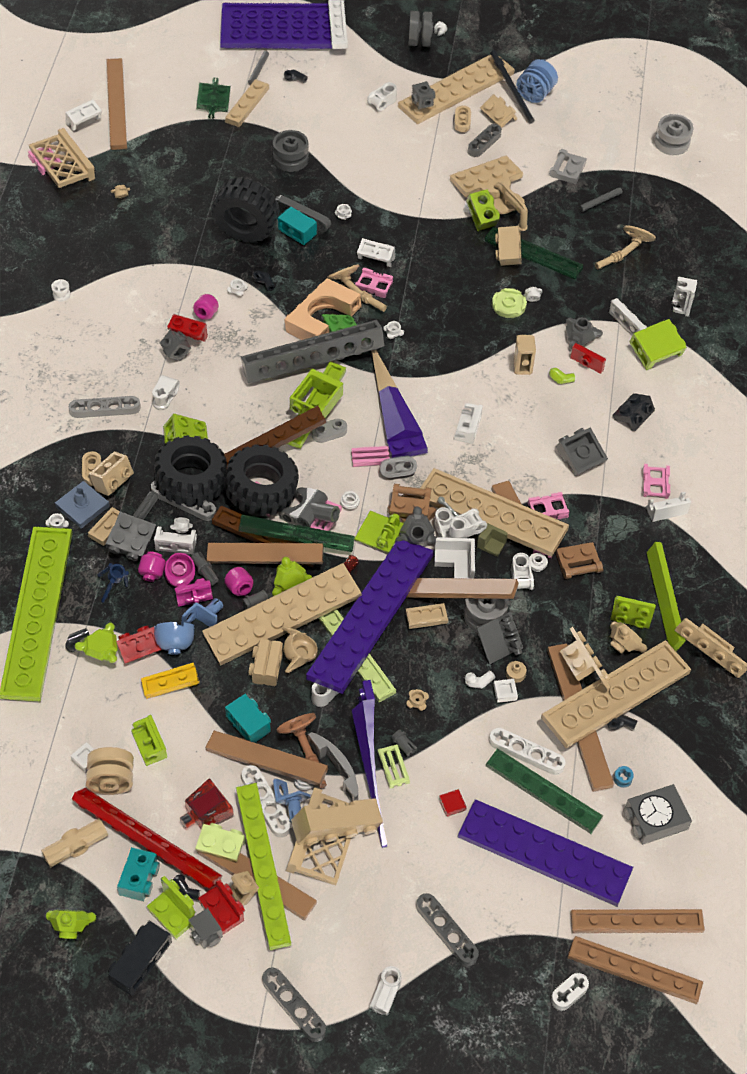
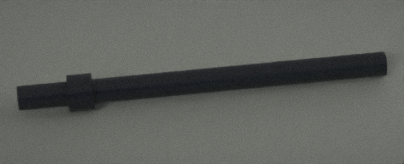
M492 50L490 55L494 60L496 69H499L529 124L533 123L535 120L504 67L505 63L502 58H499L497 52Z

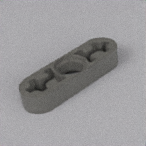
M497 124L489 125L469 143L468 154L472 157L481 156L501 137V126ZM482 139H487V140H489V141H488V142H483V141H481V140H482Z

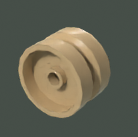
M104 747L91 751L87 756V788L95 793L115 795L129 791L133 785V773L131 771H133L134 756L129 751L117 747Z

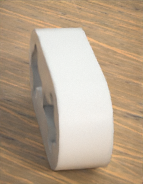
M581 973L571 975L554 990L551 998L552 1005L557 1010L568 1009L587 992L589 986L587 977ZM581 981L583 983L582 989L577 987L575 990H572L575 982L579 983ZM566 993L569 994V995L566 997L565 1002H564V1001H561V1002H558V1001H557V1000H558V995L562 997V996H564Z

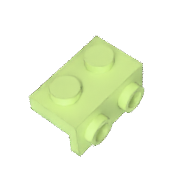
M210 823V826L203 824L195 849L196 851L237 862L242 846L246 843V838L239 830L230 829V831L223 830L222 826Z

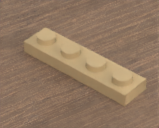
M255 79L227 114L225 122L240 127L269 90V84Z

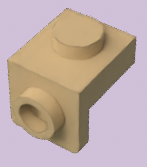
M248 871L234 874L231 877L234 883L230 887L236 901L239 900L243 906L248 904L259 889L253 877Z

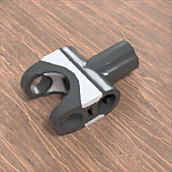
M299 487L296 489L295 498L301 503L295 507L284 508L280 513L282 519L287 523L308 529L315 519L336 522L339 519L340 509L338 506L325 504L328 497L324 492L317 489Z

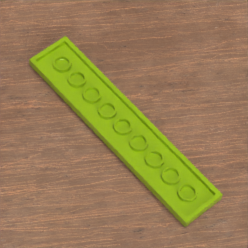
M33 527L0 686V699L41 701L72 539V529Z

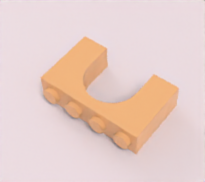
M327 278L291 314L286 316L284 319L286 332L301 340L329 333V325L311 317L312 314L320 309L331 308L352 317L361 308V295Z

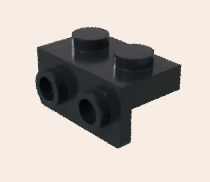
M633 393L616 410L613 417L615 421L628 422L631 430L636 431L655 411L649 395Z

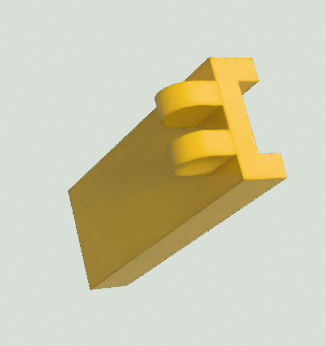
M194 662L141 678L146 699L199 684Z

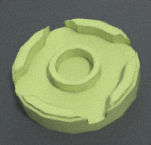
M512 288L502 289L501 292H496L492 298V308L498 315L505 318L518 317L526 309V297L521 295L520 291Z

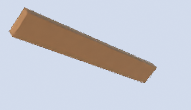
M122 58L106 59L111 150L127 149Z
M567 644L550 646L547 649L563 701L582 690L580 681L576 679L560 653L562 649L568 646ZM594 731L577 742L593 792L613 788L614 786L597 732Z

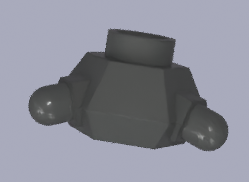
M581 317L577 320L573 318L566 319V324L568 325L566 326L567 339L570 341V349H572L575 343L582 346L594 340L595 337L603 335L602 330L596 329L586 318Z
M419 506L414 507L413 514L407 517L400 529V536L396 537L395 542L404 540L410 544L426 546L429 543L435 545L437 538L434 536L435 530L427 516L422 514V509Z

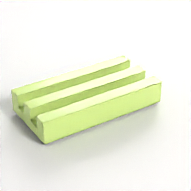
M398 745L378 749L377 753L389 788H394L395 785L398 787L402 786L403 783L410 784ZM391 751L395 752L403 778L399 777ZM384 753L387 754L395 780L391 777Z

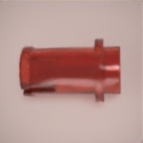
M349 555L344 562L350 575L351 571L359 564L358 558L354 555Z

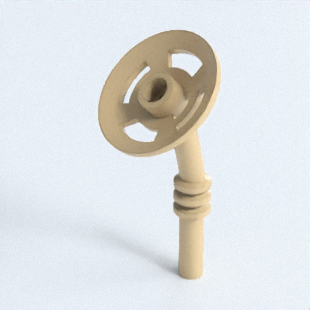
M624 226L623 230L632 237L633 242L622 251L612 253L610 257L595 263L596 269L623 260L642 241H655L656 237L644 229Z
M359 264L327 276L331 280L341 279V282H344L349 289L361 295L362 302L371 304L383 312L386 310L387 306L374 299L366 291H361L350 281V275L358 269Z

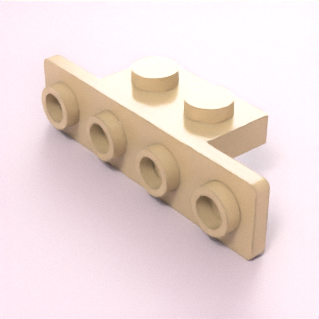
M685 618L676 627L675 631L737 678H740L747 671V663L733 653L735 647L704 624L698 627Z
M571 627L570 631L577 641L562 649L560 653L574 676L579 681L596 671L606 688L610 689L611 686L607 682L610 680V677L605 669H599L602 667V664L596 656L592 658L591 655L594 652L588 643L584 645L586 639L581 631L576 632Z

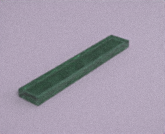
M492 227L485 237V242L499 247L495 239L498 229ZM521 239V257L575 280L582 271L583 264Z
M241 515L238 530L299 543L323 544L326 548L347 552L353 551L355 538L352 535L247 515Z
M498 748L486 763L485 767L590 834L594 832L603 819V815Z

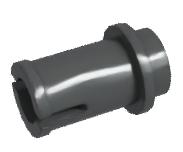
M261 590L251 596L246 595L242 599V603L247 610L267 600L268 596L265 590Z
M398 730L392 735L393 744H397L407 756L412 755L416 751L417 747L406 737L405 731Z

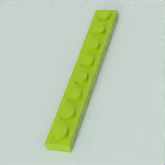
M257 783L236 787L255 882L259 887L257 891L269 949L275 950L292 946Z

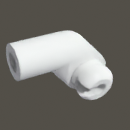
M488 671L482 677H476L473 673L465 675V683L473 688H484L495 679V675L491 671Z

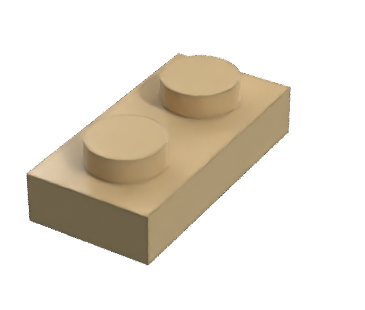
M112 507L88 532V536L104 546L120 511Z

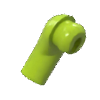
M554 367L549 371L550 377L558 384L575 382L574 373L564 374L560 369Z

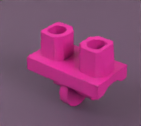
M204 578L197 579L195 584L179 583L177 588H175L178 607L213 599L210 581H206Z

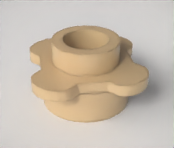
M118 185L114 190H111V193L115 194V198L126 197L130 188H126L125 185Z
M411 690L409 692L410 698L406 702L407 707L425 710V703L429 695L422 690Z

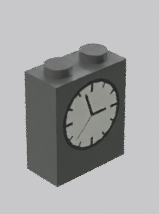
M674 784L629 798L624 808L626 818L631 820L633 824L634 835L637 839H640L642 845L689 830L692 822Z

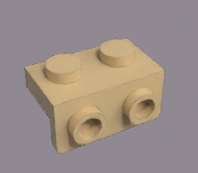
M494 94L480 107L501 128L512 118L515 121L518 119L515 115L516 111L511 106L507 107L502 97L497 98Z

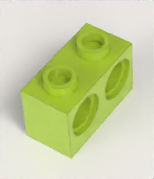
M488 189L469 194L466 203L477 231L496 226L500 219V214L495 209L493 196L489 194Z

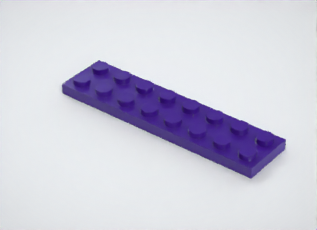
M476 799L458 834V838L616 907L619 905L633 867Z

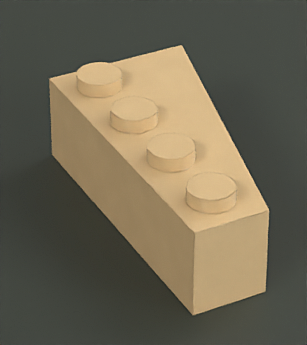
M376 798L352 801L348 806L344 802H337L329 808L327 804H319L318 807L313 809L311 805L304 806L291 820L298 845L305 843L306 846L314 845L319 840L324 839L326 842H331L338 839L339 836L351 838L360 832L371 834L376 832L377 828L383 823Z

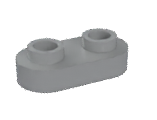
M343 419L327 421L324 425L312 430V438L316 442L324 443L343 437L347 433V423Z
M411 456L388 458L380 463L379 470L387 478L411 475L417 469V462ZM405 462L410 463L408 468H404ZM387 465H391L390 471H386Z

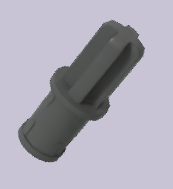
M201 552L194 553L191 558L198 569V573L203 575L207 581L209 580L211 586L218 583L219 579L213 572L211 563L206 561Z

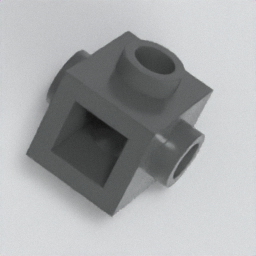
M427 81L412 85L411 98L418 109L434 106L436 94Z
M169 330L160 341L163 352L168 357L180 361L191 349L186 336L179 331Z

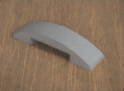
M313 732L309 733L308 742L319 759L326 755L345 779L343 781V792L351 802L358 800L356 776L346 757L327 739Z

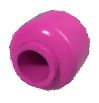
M210 294L201 295L193 305L195 315L202 320L211 319L219 308L217 299Z
M147 552V554L141 557L138 572L143 576L144 580L154 582L155 579H160L163 576L166 561L157 552Z
M236 567L226 574L225 584L232 594L242 596L251 591L253 578L244 568Z

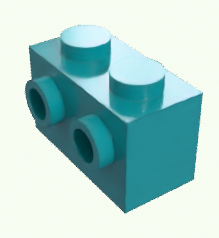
M289 207L278 217V230L305 245L317 234V222L301 211Z
M244 694L225 707L226 717L247 741L255 743L271 732V720L265 712L262 713L258 709V704L253 698L250 699Z
M131 847L117 885L120 896L144 902L146 895H150L153 887L151 880L153 875H157L160 867L156 853Z

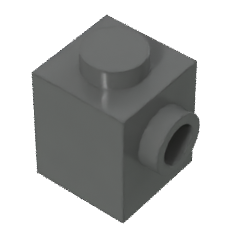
M208 908L189 919V926L192 930L190 935L196 944L200 943L203 949L208 946H215L220 942L223 937L222 929Z

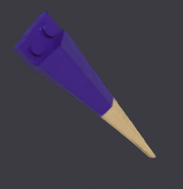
M371 350L386 442L391 458L428 453V447L422 430L376 350Z

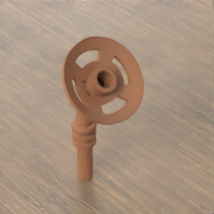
M314 713L293 718L277 728L278 733H294L302 746L306 756L305 759L320 763L305 735V727L316 718ZM325 779L323 780L319 788H325L327 786Z

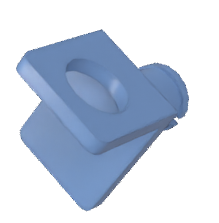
M215 598L206 607L196 602L182 615L181 625L184 626V623H191L195 618L209 627L217 624L216 613L223 608L222 602Z
M277 778L273 779L276 802L288 806L289 821L291 822L292 818L301 810L300 803L311 798L310 794L302 791L289 794L287 782ZM279 785L282 787L284 795L280 793Z

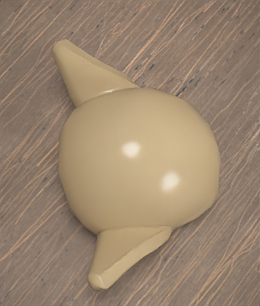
M286 626L282 628L289 634L283 648L286 658L291 661L285 670L289 673L303 664L313 661L317 656L318 647L316 642L307 636L306 633H301L296 629Z

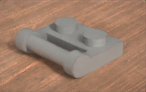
M561 149L558 152V158L554 166L549 171V175L553 178L576 184L584 169L587 158L570 154L565 149ZM563 160L568 161L563 172L559 171Z

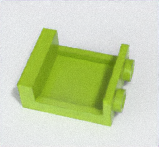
M670 319L635 332L629 341L646 370L653 368L656 362L676 354L682 356L687 348L685 341L680 337L676 326L672 324Z

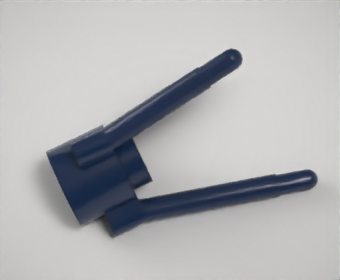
M110 563L107 568L97 574L98 577H101L108 572V579L110 580L101 602H105L114 583H119L124 579L125 587L129 586V572L125 571L122 565Z

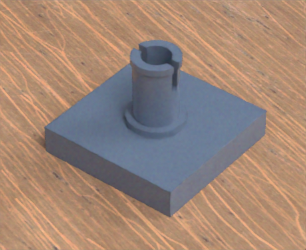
M82 481L56 501L55 506L78 527L83 528L109 507V502L86 482Z

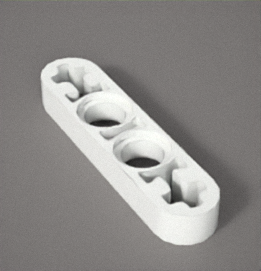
M496 728L492 730L489 742L493 748L553 775H559L564 771L566 762L560 754L505 729ZM498 736H502V739L496 741V738H498ZM520 743L523 746V750L515 751L512 745ZM539 752L542 758L539 760L533 759L531 753ZM555 761L559 762V765L556 767L552 766Z
M246 766L242 771L243 784H253V780L248 777V774L255 775L258 789L261 788L267 791L264 797H260L264 819L276 837H286L291 829L286 813L280 803L276 802L275 795L261 771L256 766ZM273 805L277 808V811L273 814H268L265 808ZM277 818H279L281 825H285L284 830L277 828Z

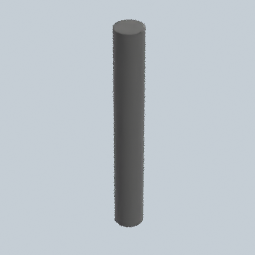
M264 51L248 80L249 85L257 79L269 56L268 51Z
M619 187L580 205L579 209L581 212L622 194V189Z

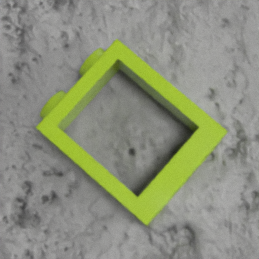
M311 369L289 397L290 409L297 414H302L314 408V406L301 401L308 391L314 387L331 395L320 409L324 418H326L343 396L344 383L315 369Z

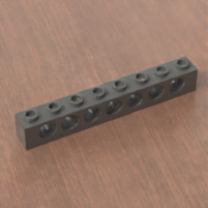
M377 320L240 357L247 382L256 383L266 378H274L277 375L292 373L299 369L326 364L332 360L359 355L369 350H377L385 345L382 327Z

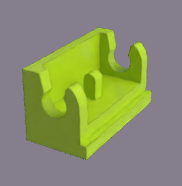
M152 715L132 724L134 728L131 729V732L145 765L148 766L166 759V747Z

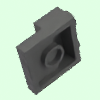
M591 427L585 430L580 428L574 432L573 436L569 437L566 435L558 440L559 443L556 445L563 461H568L575 476L608 460Z
M120 512L106 541V548L113 554L118 555L121 553L127 555L126 557L130 560H141L142 555L148 549L156 529V524Z

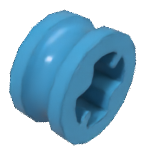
M627 766L617 768L614 775L615 784L623 788L630 786L634 778L633 771ZM624 774L627 780H623V777H620V775Z

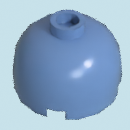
M177 622L159 623L157 626H154L155 641L161 649L167 650L168 654L178 655L181 650H185L191 645L194 639V625L184 623V626L177 625Z

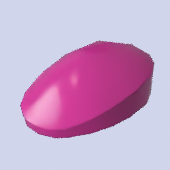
M175 553L170 556L164 567L165 577L175 587H177V584L184 582L189 585L195 576V565L192 558L185 553Z

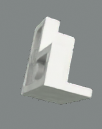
M437 537L435 541V566L454 567V578L474 579L475 539Z

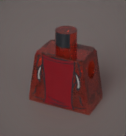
M209 778L185 800L187 813L179 819L185 828L196 822L202 830L203 824L209 826L210 823L220 824L234 817L231 804Z

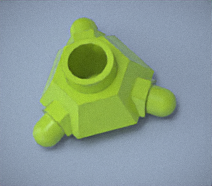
M283 557L281 564L276 570L275 588L272 591V595L276 596L313 577L305 573L306 570L298 563L290 561L288 557Z
M107 623L105 629H98L84 638L83 642H77L75 649L83 651L85 655L98 660H107L110 663H115L117 661L115 654L118 649L117 636L113 632L114 624Z
M80 910L48 911L46 918L51 922L54 930L59 931V938L75 939L77 938V932H82L86 925L96 920V915L93 912L86 913Z

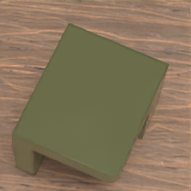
M487 523L486 529L478 537L477 548L498 556L506 544L508 533Z

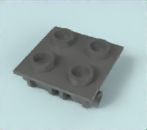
M511 612L476 628L489 664L513 652L515 655L522 653L523 645Z

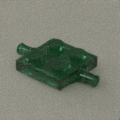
M215 77L212 79V84L199 82L196 109L209 111V119H211V115L212 119L215 118V112H228L231 86L218 85L219 79L217 77L216 82Z

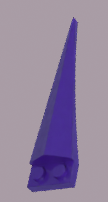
M371 680L362 681V688L359 689V704L352 709L370 796L371 799L376 798L380 810L374 757L375 697ZM382 823L378 827L381 846L385 848L388 846Z

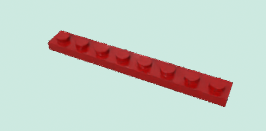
M83 788L74 792L71 800L76 802L80 808L95 814L97 819L99 818L107 822L114 830L121 831L129 836L131 841L146 847L148 852L156 853V855L163 858L165 863L177 867L182 874L194 878L201 886L210 889L216 885L217 880H221L223 875L89 789Z

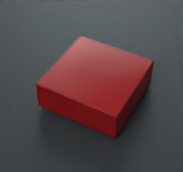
M459 789L439 795L440 803L447 817L467 809Z

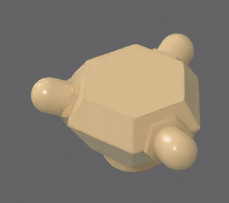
M621 622L611 623L610 637L613 640L610 645L622 654L625 650L628 652L636 650L641 653L647 651V646L642 643V639L628 626Z

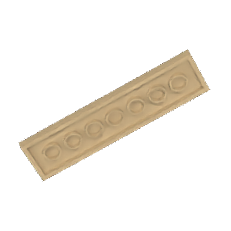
M489 55L430 85L436 94L434 106L418 109L416 104L412 102L411 96L398 102V108L418 125L504 80L499 69H496L492 56ZM503 60L510 76L513 75L515 69Z
M433 468L421 486V489H426V487L432 488L430 505L436 508L445 507L437 501L439 497H444L445 502L458 515L466 513L471 509H478L481 519L508 533L507 538L551 557L569 528V524ZM417 496V497H419L420 499H424L425 496Z
M344 563L202 632L221 666L252 651L254 646H258L260 639L272 641L286 634L287 632L282 629L284 626L297 629L358 599V597L362 596V593Z
M665 640L608 674L610 680L607 682L611 686L610 689H607L600 679L542 713L541 719L563 746L568 748L603 727L612 719L626 713L690 673L691 668Z

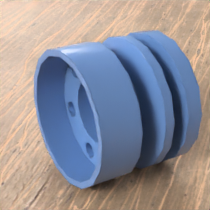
M537 59L517 79V90L527 101L532 103L541 102L557 84L558 74L549 62Z

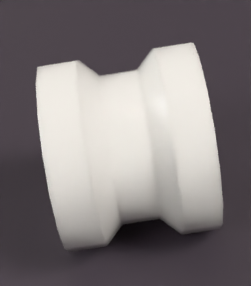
M60 279L52 283L53 298L56 301L64 302L70 298L67 281Z

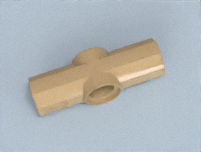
M98 818L80 829L73 828L62 835L60 840L42 849L41 852L51 868L70 856L78 857L84 854L90 845L107 837L108 832L102 821Z

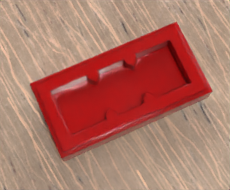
M577 343L573 345L571 359L600 374L604 371L605 357Z

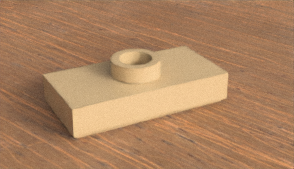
M444 603L407 608L405 610L409 629L448 623Z

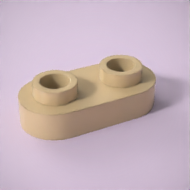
M464 105L458 106L455 109L454 127L459 132H467L471 125V109Z
M88 452L82 457V478L89 486H93L89 473L102 462L101 456L97 452Z

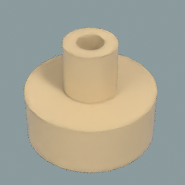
M519 661L509 663L506 668V677L514 679L515 683L523 681L527 671L525 665Z

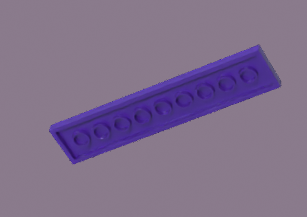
M404 540L397 541L363 590L362 596L358 597L307 672V680L343 694L405 600L417 578L420 577L433 557V550L417 544H410Z

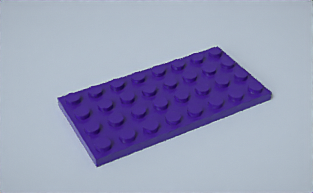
M222 3L221 48L332 49L329 6L326 3Z

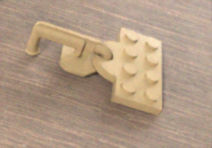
M507 155L450 175V181L465 198L469 194L488 189L489 194L493 196L494 206L499 211V214H506L517 210L520 213L519 229L521 231L527 230L528 209L525 206V201L519 194L513 193L511 190V182L523 178V172Z

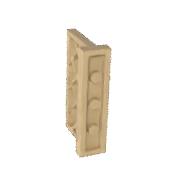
M64 128L58 129L57 135L29 144V149L59 188L85 178L88 181L95 179L94 166ZM58 141L59 144L57 146L52 145L51 143ZM43 147L44 150H36V148ZM48 148H51L52 150H55V152L51 153L47 152ZM59 151L66 152V155H61L58 153ZM44 156L51 157V161L44 160ZM56 158L63 160L62 163L54 161ZM66 161L74 162L73 165H69V164H65V163H66ZM51 167H59L58 171L52 170ZM63 168L69 169L70 172H62ZM74 171H79V172H81V174H78V175H77V174H73V172H74ZM59 176L67 177V179H64L62 181H60L58 178Z
M315 787L308 803L312 809L318 807L323 801L332 805L337 802H344L346 806L349 804L348 802L322 794V790ZM344 837L340 840L338 838L335 840L336 842L327 846L323 840H319L322 848L316 851H312L311 847L306 846L305 843L298 845L296 840L286 871L293 874L296 871L336 886L351 838ZM338 845L341 856L333 859L328 849ZM325 851L329 861L320 865L315 855ZM310 857L316 866L312 869L301 867L303 860ZM331 864L335 870L334 878L325 875L322 868Z

